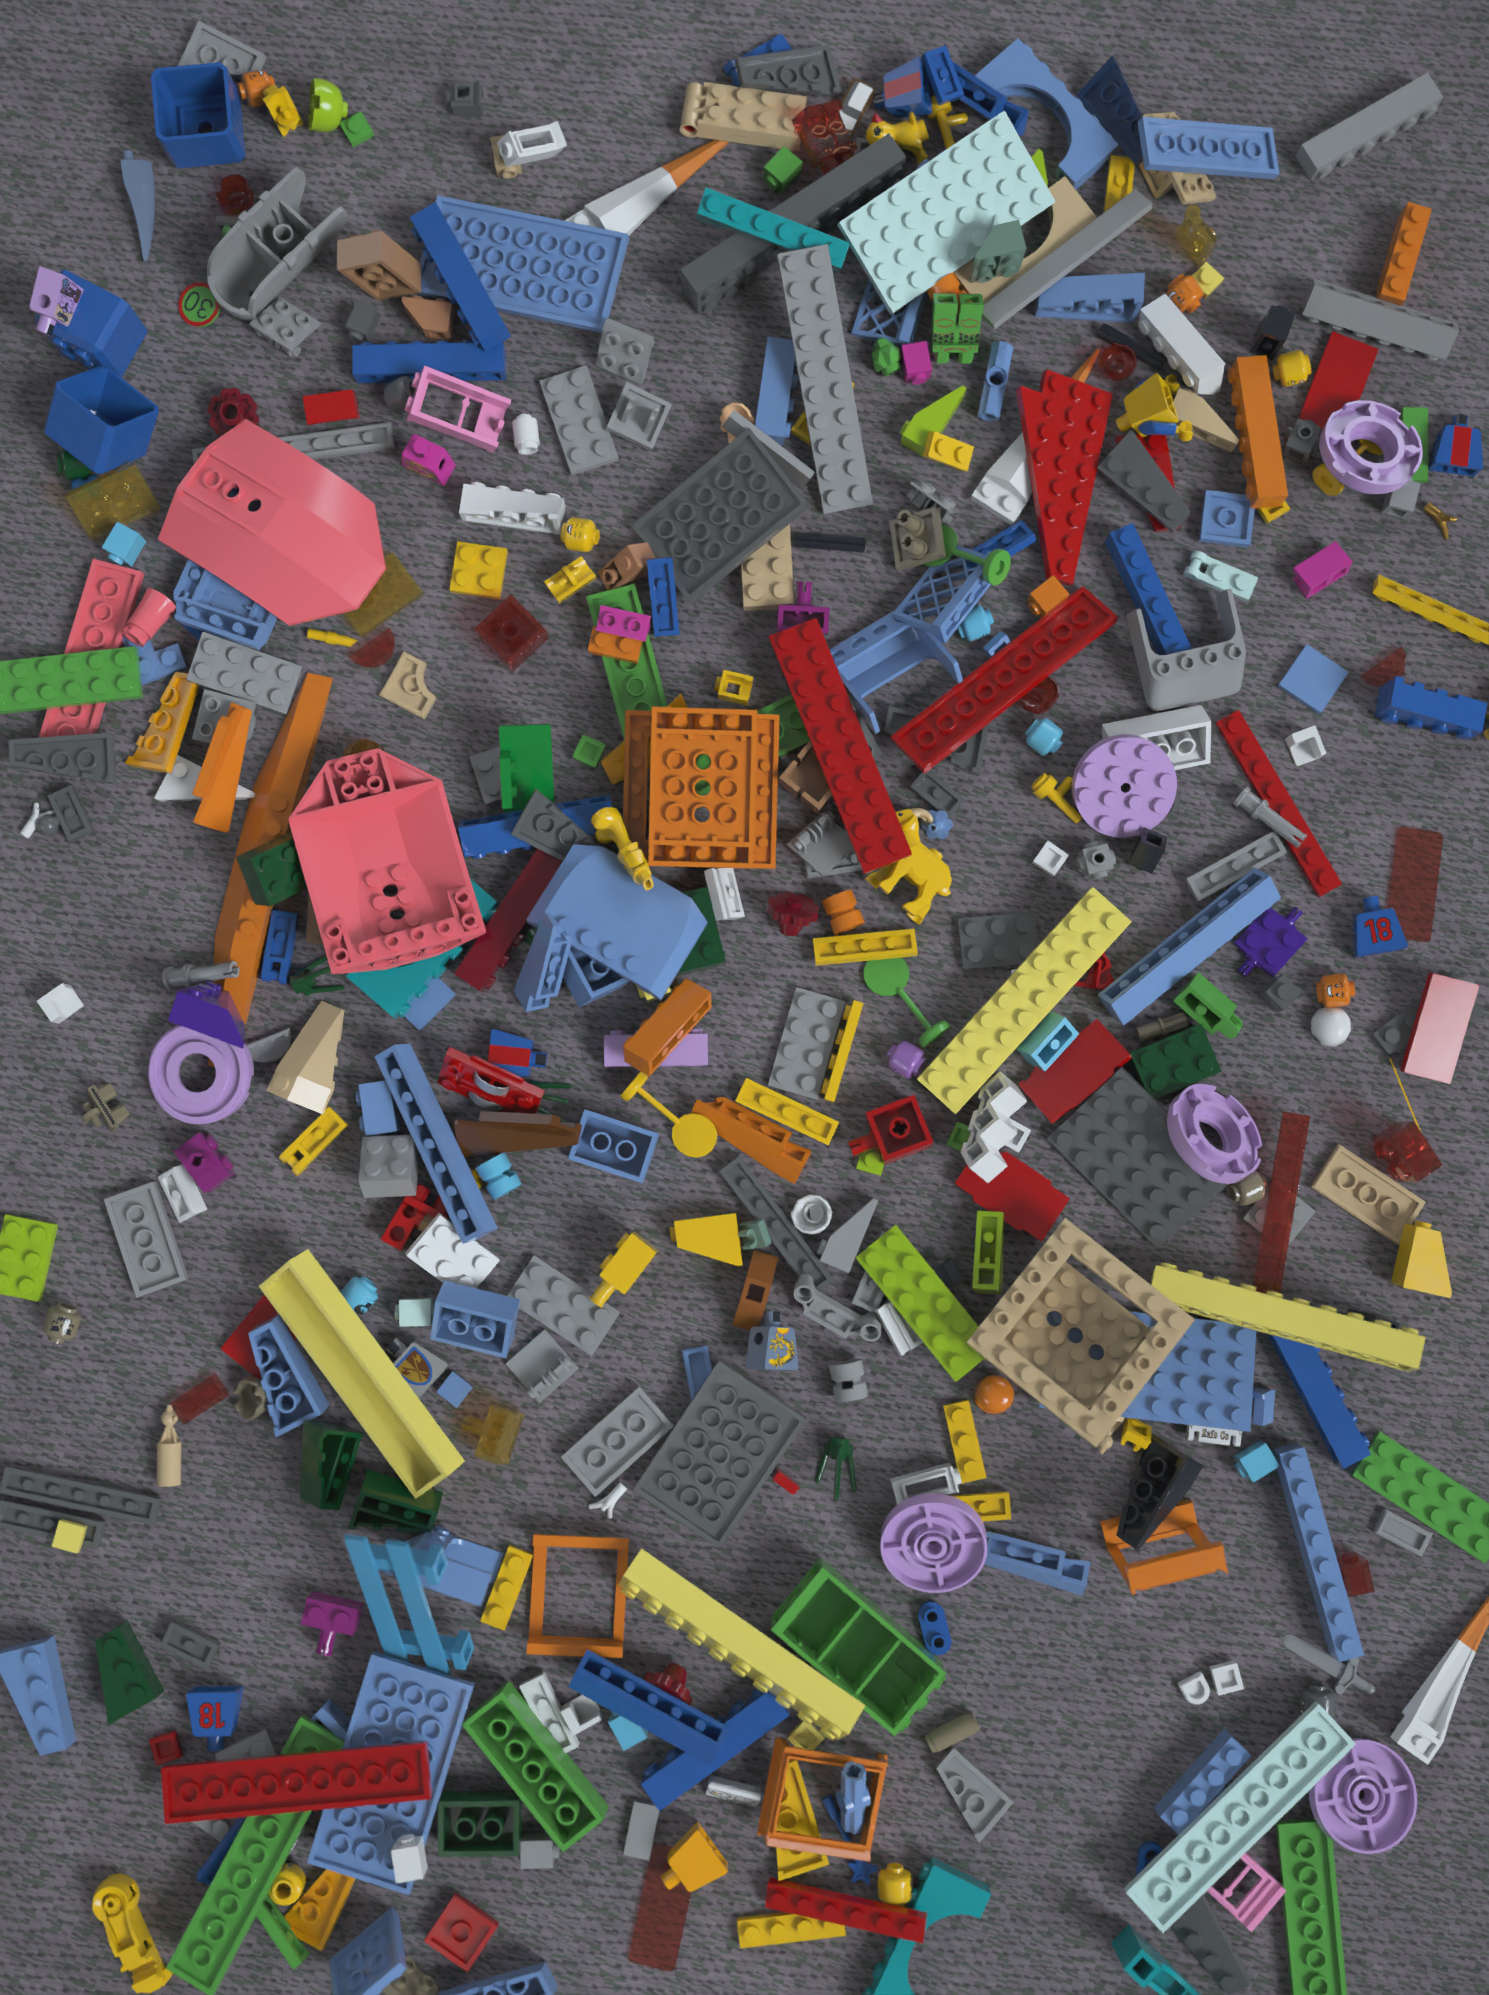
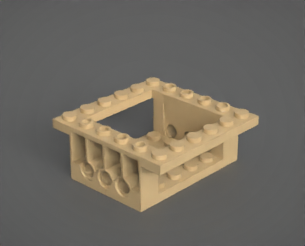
M1065 1218L966 1344L1093 1447L1097 1448L1195 1319ZM1070 1255L1074 1256L1157 1323L1149 1328L1068 1264L1066 1260ZM1058 1312L1062 1318L1061 1324L1059 1326L1049 1325L1047 1322L1048 1313ZM1076 1328L1081 1331L1082 1340L1079 1343H1072L1068 1339V1331L1070 1329ZM1092 1345H1098L1103 1349V1357L1100 1360H1094L1090 1357L1089 1348Z

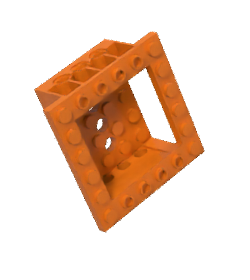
M652 707L651 711L625 710L623 823L632 843L638 842V848L642 850L649 866L775 869L779 715L757 714V710ZM648 737H651L649 840H646ZM705 754L709 756L711 760L709 768L700 769L697 767L695 761L698 755ZM703 780L709 783L710 792L707 795L700 796L696 793L695 785L698 781ZM698 807L708 809L710 816L706 822H699L695 819L694 812Z

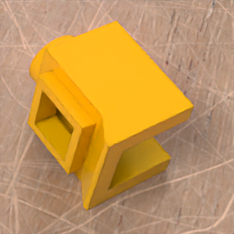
M723 670L722 677L717 676L714 691L718 692V699L748 706L753 676ZM728 683L740 685L738 695L726 692Z

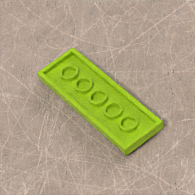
M897 1225L893 1226L855 1257L955 1382L985 1359L966 1344L979 1326Z

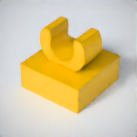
M1126 1418L1123 1424L1121 1445L1124 1446L1127 1441L1134 1443L1133 1451L1135 1452L1141 1447L1147 1449L1151 1443L1152 1427L1137 1419Z

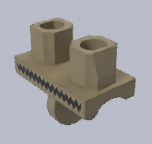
M111 1083L98 1088L95 1085L87 1088L89 1091L88 1095L96 1108L93 1109L90 1102L83 1105L86 1114L81 1117L83 1123L92 1121L97 1128L103 1124L99 1118L101 1115L112 1133L118 1130L119 1124L129 1117V1112L123 1103L111 1110L107 1106L106 1102L117 1097Z

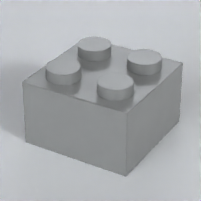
M412 1135L362 1137L359 1185L364 1198L416 1196L419 1150Z

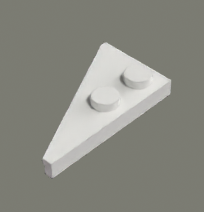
M177 755L172 773L166 774L154 798L160 802H165V800L202 801L203 798L192 795L202 767ZM238 785L235 800L254 798L256 793Z

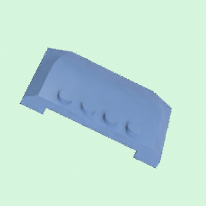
M239 488L232 489L228 497H235L239 493ZM251 501L248 505V510L251 512L259 510L261 501ZM188 559L173 592L174 601L176 602L175 620L178 623L257 650L262 648L268 641L277 617Z
M573 844L529 914L526 922L538 929L543 914L545 912L550 913L554 920L572 936L571 947L638 985L639 989L661 1001L708 922L692 898L651 875L654 886L648 891L642 885L636 884L615 853L602 846Z

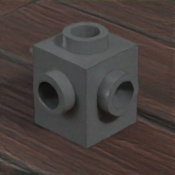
M1297 419L1295 426H1289L1283 441L1287 443L1282 456L1306 464L1311 452L1316 453L1319 448L1320 437L1318 436L1322 427L1317 426L1316 423L1310 420Z

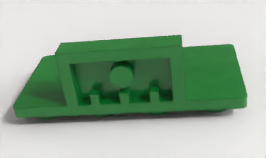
M500 725L499 762L503 812L524 810L535 788L554 804L551 725Z

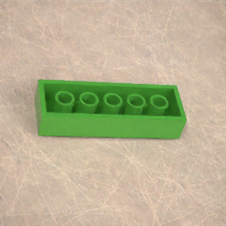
M510 1681L505 1683L467 1715L462 1726L562 1852L604 1820L609 1805L570 1756L564 1752L562 1746L546 1726L541 1723Z

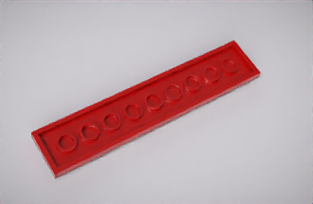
M1082 586L963 679L961 683L954 686L891 736V742L925 774L1117 622V615Z
M817 618L770 635V644L863 874L912 856L911 849Z
M428 1741L165 1765L161 1768L165 1824L430 1800L432 1797Z

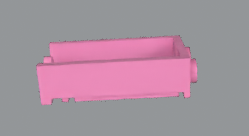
M424 366L420 373H415L411 387L416 389L413 397H408L404 411L408 412L407 421H413L483 448L491 453L496 450L499 444L497 438L505 422L503 418L506 409L511 403V399L427 366ZM428 383L465 397L462 401L463 407L457 426L420 412ZM469 399L482 404L474 432L461 428L466 408L470 405Z
M1246 1852L1241 1857L1247 1864L1246 1867L1229 1887L1224 1888V1893L1221 1894L1213 1886L1207 1892L1252 1932L1286 1890L1274 1876ZM1252 1868L1261 1878L1235 1907L1226 1897L1232 1895V1890Z

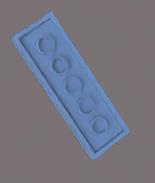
M1142 117L1138 121L1145 170L1275 179L1279 175L1272 128Z

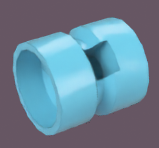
M502 1153L475 1168L481 1180L488 1183L486 1189L492 1200L522 1185L517 1173L510 1171L512 1164L506 1153Z

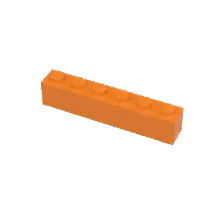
M1267 356L1237 357L1232 367L1228 370V381L1232 383L1233 388L1231 402L1236 407L1235 427L1239 429L1240 434L1238 448L1239 452L1243 454L1244 460L1242 463V474L1246 476L1247 480L1246 498L1250 500L1251 509L1280 507L1288 497Z

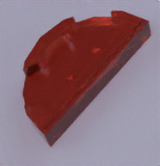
M388 628L358 649L349 658L356 665L365 668H378L386 664L392 658L395 649V637L391 628Z
M1401 646L1360 677L1367 684L1376 687L1383 686L1395 676L1401 677L1406 666V653Z

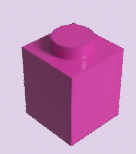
M927 341L902 345L901 363L905 383L912 382L914 385H919L930 379L932 367Z

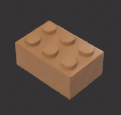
M373 230L369 234L360 236L350 235L346 239L337 240V270L374 299L385 300L421 293V263L383 231Z

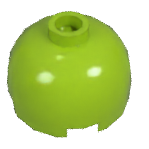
M313 78L309 92L310 114H308V127L311 131L328 133L334 131L340 125L342 118L347 117L348 104L343 102L341 91L332 82Z

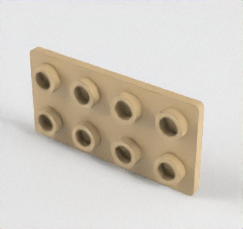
M1175 112L1143 115V117L1180 120ZM1143 161L1139 165L1155 199L1163 197L1173 187L1183 205L1209 202L1217 198L1213 185L1208 180L1206 174L1145 170Z

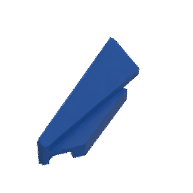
M952 60L964 92L960 100L990 120L1005 111L1017 134L1023 136L1029 110L1007 101V96Z

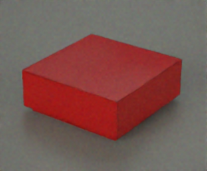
M779 1468L774 1472L773 1481L790 1494L795 1495L800 1488L799 1483Z
M176 1730L149 1739L156 1766L183 1756Z

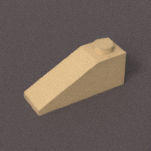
M1179 388L1173 398L1179 419L1176 425L1179 426L1182 421L1188 420L1192 423L1191 431L1194 437L1232 452L1239 441L1236 435L1202 397L1190 389Z

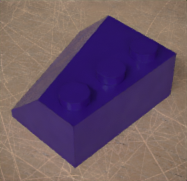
M206 981V983L189 986L177 992L168 1021L243 1049L245 1024L229 991L221 989L222 985L219 983Z

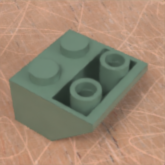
M1019 220L993 226L975 255L969 278L970 283L977 281L985 283L994 277H1010L1019 272L1027 249Z

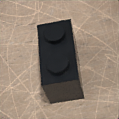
M1271 305L1258 326L1249 353L1258 356L1266 355L1267 359L1273 361L1287 340L1296 313L1289 311L1284 306Z

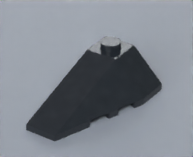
M1152 1433L1151 1443L1147 1449L1141 1447L1136 1454L1134 1462L1136 1469L1133 1479H1130L1128 1487L1131 1489L1128 1501L1123 1506L1116 1534L1117 1537L1136 1550L1143 1546L1189 1491L1204 1466Z

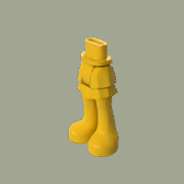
M605 807L597 811L591 818L592 825L597 829L595 832L597 840L605 845L614 842L620 850L617 856L618 860L624 865L625 870L630 874L634 882L642 885L646 891L652 889L654 883L651 878L648 862L642 850L638 848V842L632 843L630 841L619 811L613 807Z

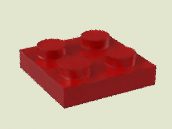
M455 1892L426 1935L424 1942L468 1972L498 1927L499 1922Z

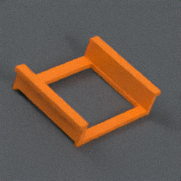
M1191 1499L1179 1501L1145 1543L1187 1533L1196 1547L1129 1564L1120 1549L1131 1546L1116 1536L1121 1516L1100 1521L1106 1549L1132 1595L1136 1594L1135 1590L1137 1589L1141 1591L1214 1573L1218 1569L1228 1574L1224 1545L1221 1541L1210 1543L1197 1524L1194 1505Z
M533 1534L534 1555L530 1625L526 1654L584 1656L588 1649L601 1657L622 1658L626 1596L621 1592L622 1587L618 1584L627 1571L629 1538ZM547 1546L618 1549L613 1639L542 1635Z
M775 1736L756 1832L757 1835L763 1836L766 1845L770 1847L871 1862V1846L886 1767H888V1755L877 1753L875 1760L789 1746L786 1738ZM789 1759L844 1767V1764L853 1761L857 1764H862L866 1771L873 1772L869 1792L871 1804L866 1808L865 1824L863 1825L860 1843L776 1830Z

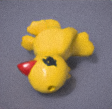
M875 112L872 122L866 130V139L870 145L890 133L899 147L912 152L916 156L917 166L927 159L928 156L922 147V142L928 140L929 136L923 119L916 121L914 113L910 112L909 120L897 124H889L882 120Z

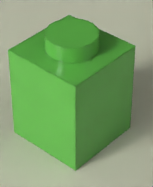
M785 146L764 166L765 184L771 190H778L781 194L802 174V161Z

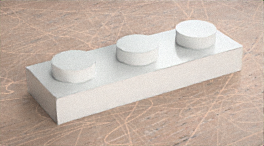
M545 1672L522 1682L519 1687L530 1709L562 1746L564 1752L567 1753L577 1748L580 1743L576 1735L573 1736L561 1714L562 1706Z

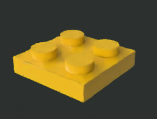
M457 541L450 592L500 599L508 554L507 548Z

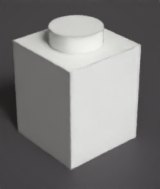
M407 1834L399 1837L391 1849L396 1883L423 1879L428 1868L423 1836L414 1837L413 1834Z

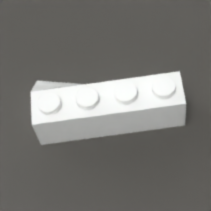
M1164 294L1141 308L1138 322L1141 332L1151 338L1156 350L1162 352L1167 357L1170 366L1174 370H1178L1185 384L1188 387H1192L1197 394L1215 395L1220 392L1225 366L1224 361L1170 298Z
M472 482L471 485H463L459 514L462 521L560 535L566 505L564 498H560L559 495L554 493L539 495L527 489H522L521 492L511 491L510 488L505 486L490 488L482 483Z

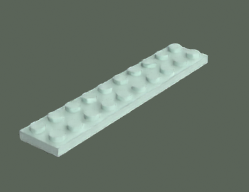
M1315 1701L1124 1888L1125 1892L1160 1931L1164 1933L1337 1764L1356 1743Z

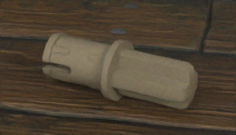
M1179 1013L1164 1019L1156 1018L1155 1022L1136 1027L1135 1031L1139 1042L1142 1043L1159 1036L1164 1038L1168 1033L1188 1026V1021L1184 1013Z

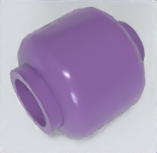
M902 1041L897 1046L893 1044L886 1056L889 1059V1069L907 1079L913 1076L918 1077L927 1061L924 1058V1051L908 1041Z

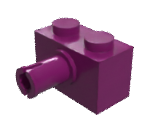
M797 581L796 604L793 606L778 605L776 633L817 618L823 635L826 636L829 632L830 607H813L811 605L812 582L806 581L805 592H803L804 581Z
M198 1133L173 1152L203 1193H211L235 1175L232 1170L234 1164L228 1156L220 1154L217 1150L219 1144L211 1134Z
M312 1592L307 1597L301 1625L320 1630L315 1650L316 1654L321 1655L324 1652L323 1656H332L336 1633L354 1635L359 1628L364 1602L318 1592Z

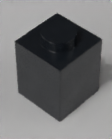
M1144 827L1131 850L1128 864L1138 870L1152 874L1165 852L1167 837Z

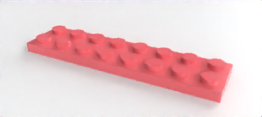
M97 559L92 560L64 654L123 648L124 635L122 631L133 614L145 575L142 571ZM106 703L47 709L39 738L96 734Z

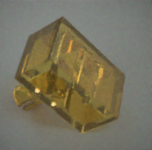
M490 1405L486 1420L467 1414L463 1421L470 1424H462V1430L480 1436L474 1456L494 1464H509L525 1413L502 1405Z

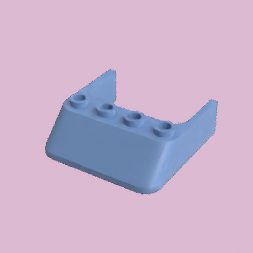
M910 608L904 612L907 615L914 613ZM894 611L830 649L851 704L858 710L861 717L875 734L880 732L874 712L863 698L927 659H934L942 664L958 684L963 681L957 660L936 636L894 619Z
M435 1526L431 1532H423L405 1541L408 1542L410 1549L429 1551L432 1544L443 1545L448 1564L439 1585L428 1584L425 1575H419L422 1587L477 1606L482 1604L489 1583H494L504 1555L500 1551L450 1535V1530L441 1526ZM379 1569L385 1574L396 1577L394 1571Z

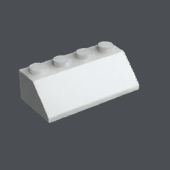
M1202 705L1102 724V740L1119 734H1133L1145 737L1157 744L1173 762L1175 770L1210 763L1211 720Z

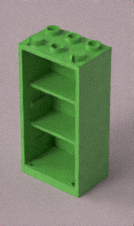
M821 1557L770 1617L771 1630L828 1680L865 1705L863 1710L893 1736H896L899 1731L903 1732L910 1725L912 1720L910 1717L916 1710L921 1711L929 1700L927 1696L933 1689L938 1690L946 1679V1671L942 1661L936 1655L929 1652L921 1642Z

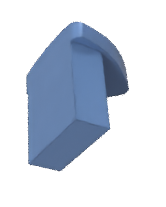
M1253 1386V1398H1255L1253 1424L1264 1426L1272 1423L1275 1390Z

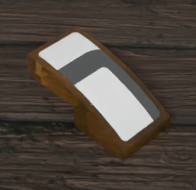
M854 78L832 123L837 121L843 124L835 122L832 125L837 128L843 125L841 130L850 132L854 136L864 113L867 112L877 88Z

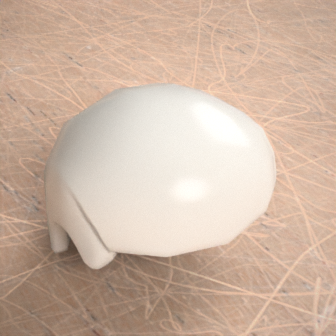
M1323 1007L1317 1010L1311 1019V1032L1320 1041L1321 1045L1336 1047L1344 1043L1351 1032L1350 1018L1339 1007Z
M810 1194L796 1202L791 1212V1218L794 1226L801 1232L817 1234L825 1230L829 1225L832 1211L825 1199L821 1196ZM809 1208H810V1218H809L808 1215H807V1212H808V1209H809Z

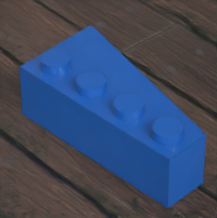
M1395 676L1379 689L1374 717L1382 718L1384 723H1407L1406 726L1411 729L1431 728V732L1435 734L1455 733L1457 738L1465 740L1472 739V737L1482 733L1487 708L1486 702L1459 694L1449 697L1446 690L1439 688L1425 690L1424 684L1419 682L1405 684L1403 683L1404 678Z

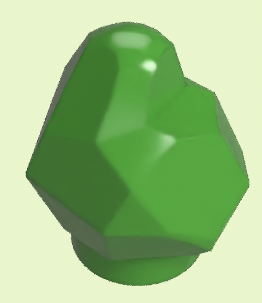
M887 338L875 340L873 351L871 352L875 371H881L883 376L886 377L902 368L899 362L901 360L900 349Z

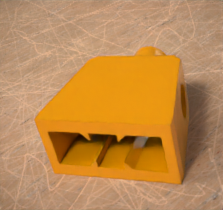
M697 1821L668 1852L667 1861L671 1868L662 1874L661 1878L669 1890L682 1882L689 1892H693L728 1873V1862Z

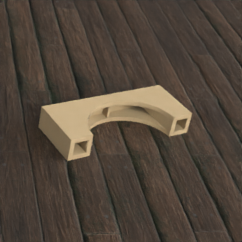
M1063 177L1048 188L1056 201L1046 208L1050 222L1049 235L1038 250L1023 259L1019 272L1010 277H994L985 283H979L978 281L970 283L969 278L974 257L953 272L960 282L958 289L965 290L967 294H982L983 302L986 304L1097 219V217L1068 179Z

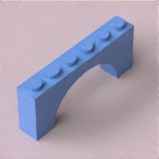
M1019 38L975 75L1007 97L1022 96L1044 104L1058 117L1065 130L1068 143L1067 155L1058 165L1055 173L1058 181L1066 177L1076 190L1109 161L1111 155L1116 154L1119 144L1112 138V135L1106 132L1100 125L1099 120L1094 115L1089 114L1083 107L1082 102L1077 97L1071 95L1065 84L1061 80L1056 79L1044 62H1040L1033 54L1032 49L1027 44H1023Z

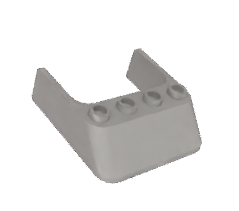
M1231 588L1216 595L1226 642L1168 655H1158L1151 650L1141 608L1135 609L1126 615L1145 700L1151 710L1164 711L1233 695L1240 690L1243 680L1246 648Z

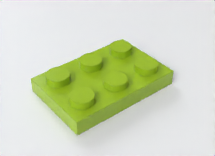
M9 1214L5 1215L0 1234V1294L38 1302L42 1300L58 1224Z

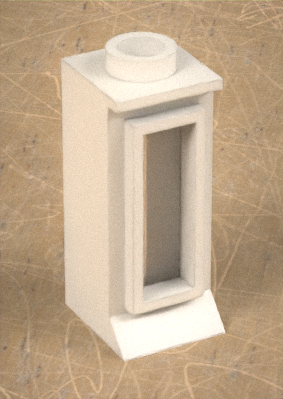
M558 121L545 126L515 132L509 131L497 142L500 155L503 157L506 167L554 157L567 146Z
M950 1462L890 1479L897 1505L910 1497L920 1494L938 1493L947 1495L955 1492L958 1493L959 1488L957 1484L962 1483L958 1468L953 1469Z

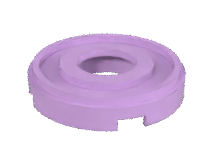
M1360 400L1346 403L1342 409L1331 414L1322 428L1319 447L1324 464L1339 482L1358 492L1384 494L1402 488L1415 474L1422 461L1423 449L1421 439L1413 425L1408 428L1398 419L1401 413L1379 402ZM1357 439H1367L1374 442L1383 452V463H1373L1363 459L1352 448L1351 442Z
M180 1025L171 1028L158 1040L153 1048L148 1064L149 1085L158 1104L172 1117L191 1124L212 1123L225 1119L235 1113L249 1096L250 1092L248 1091L251 1078L254 1076L253 1059L245 1042L243 1049ZM194 1053H201L209 1057L216 1069V1078L213 1085L203 1092H193L187 1089L182 1084L179 1076V1068L182 1061L188 1055Z
M1209 1084L1191 1085L1172 1100L1168 1109L1167 1127L1173 1146L1183 1161L1202 1177L1226 1184L1241 1181L1255 1171L1261 1161L1260 1158L1257 1159V1149L1262 1146V1142L1255 1122L1243 1105L1232 1095L1225 1098L1219 1093L1214 1092L1216 1086ZM1199 1122L1209 1124L1218 1132L1223 1143L1222 1151L1216 1149L1204 1137Z

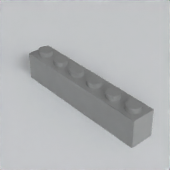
M1426 73L1303 143L1295 157L1310 181L1318 176L1322 179L1333 171V167L1339 164L1341 167L1347 165L1354 159V155L1360 152L1362 155L1368 153L1375 147V143L1389 141L1395 136L1396 131L1410 129L1416 124L1417 119L1431 117L1438 110L1437 106L1443 99V96L1430 75Z
M1315 278L1302 306V315H1305V318L1311 322L1318 323L1321 320L1329 323L1330 327L1337 330H1343V328L1353 330V334L1363 338L1369 335L1385 345H1390L1391 343L1400 345V348L1407 352L1413 353L1415 350L1423 352L1425 357L1432 360H1438V358L1446 360L1459 333L1458 324Z

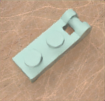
M1194 550L1190 556L1191 563L1185 568L1183 573L1185 577L1221 592L1231 588L1233 597L1245 602L1249 601L1258 577L1208 557L1201 551ZM1200 565L1207 567L1205 573L1200 572Z

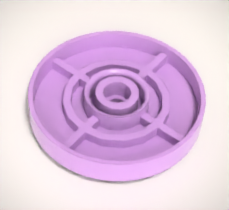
M1133 734L1114 735L1094 744L1078 762L1072 779L1073 800L1083 819L1096 831L1119 838L1140 835L1144 827L1151 830L1158 825L1170 811L1177 791L1175 768L1167 754L1151 740ZM1128 783L1130 788L1125 792L1121 791V785Z
M938 1493L916 1495L899 1503L887 1515L881 1530V1555L889 1572L902 1584L912 1589L928 1593L956 1590L972 1581L984 1566L987 1556L985 1526L976 1511L960 1499Z
M1351 1738L1356 1745L1309 1790L1311 1810L1319 1827L1335 1843L1363 1854L1384 1852L1397 1845L1407 1835L1413 1824L1417 1810L1415 1782L1406 1763L1392 1749L1372 1740ZM1362 1789L1364 1791V1798L1359 1800L1358 1794Z

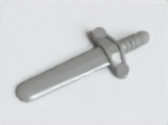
M1289 1634L1283 1638V1644L1287 1649L1338 1679L1333 1687L1336 1693L1343 1694L1345 1689L1351 1684L1368 1694L1375 1692L1373 1684L1356 1675L1357 1664L1359 1663L1358 1658L1350 1659L1346 1664H1343L1294 1635Z

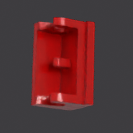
M353 389L302 396L308 426L359 418L357 395Z

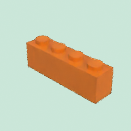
M1408 202L1400 212L1375 293L1376 298L1402 305L1405 302L1432 211L1431 208Z
M688 978L680 985H676L667 1000L659 1003L655 1013L641 1023L639 1030L634 1036L626 1039L623 1045L624 1061L650 1077L712 1008L711 992Z

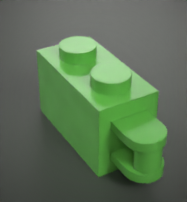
M1199 972L1181 988L1174 999L1178 1006L1195 1021L1202 1024L1203 1028L1211 1035L1219 1030L1225 1037L1233 1039L1238 1035L1243 1026L1241 1019L1233 1013L1237 1005Z

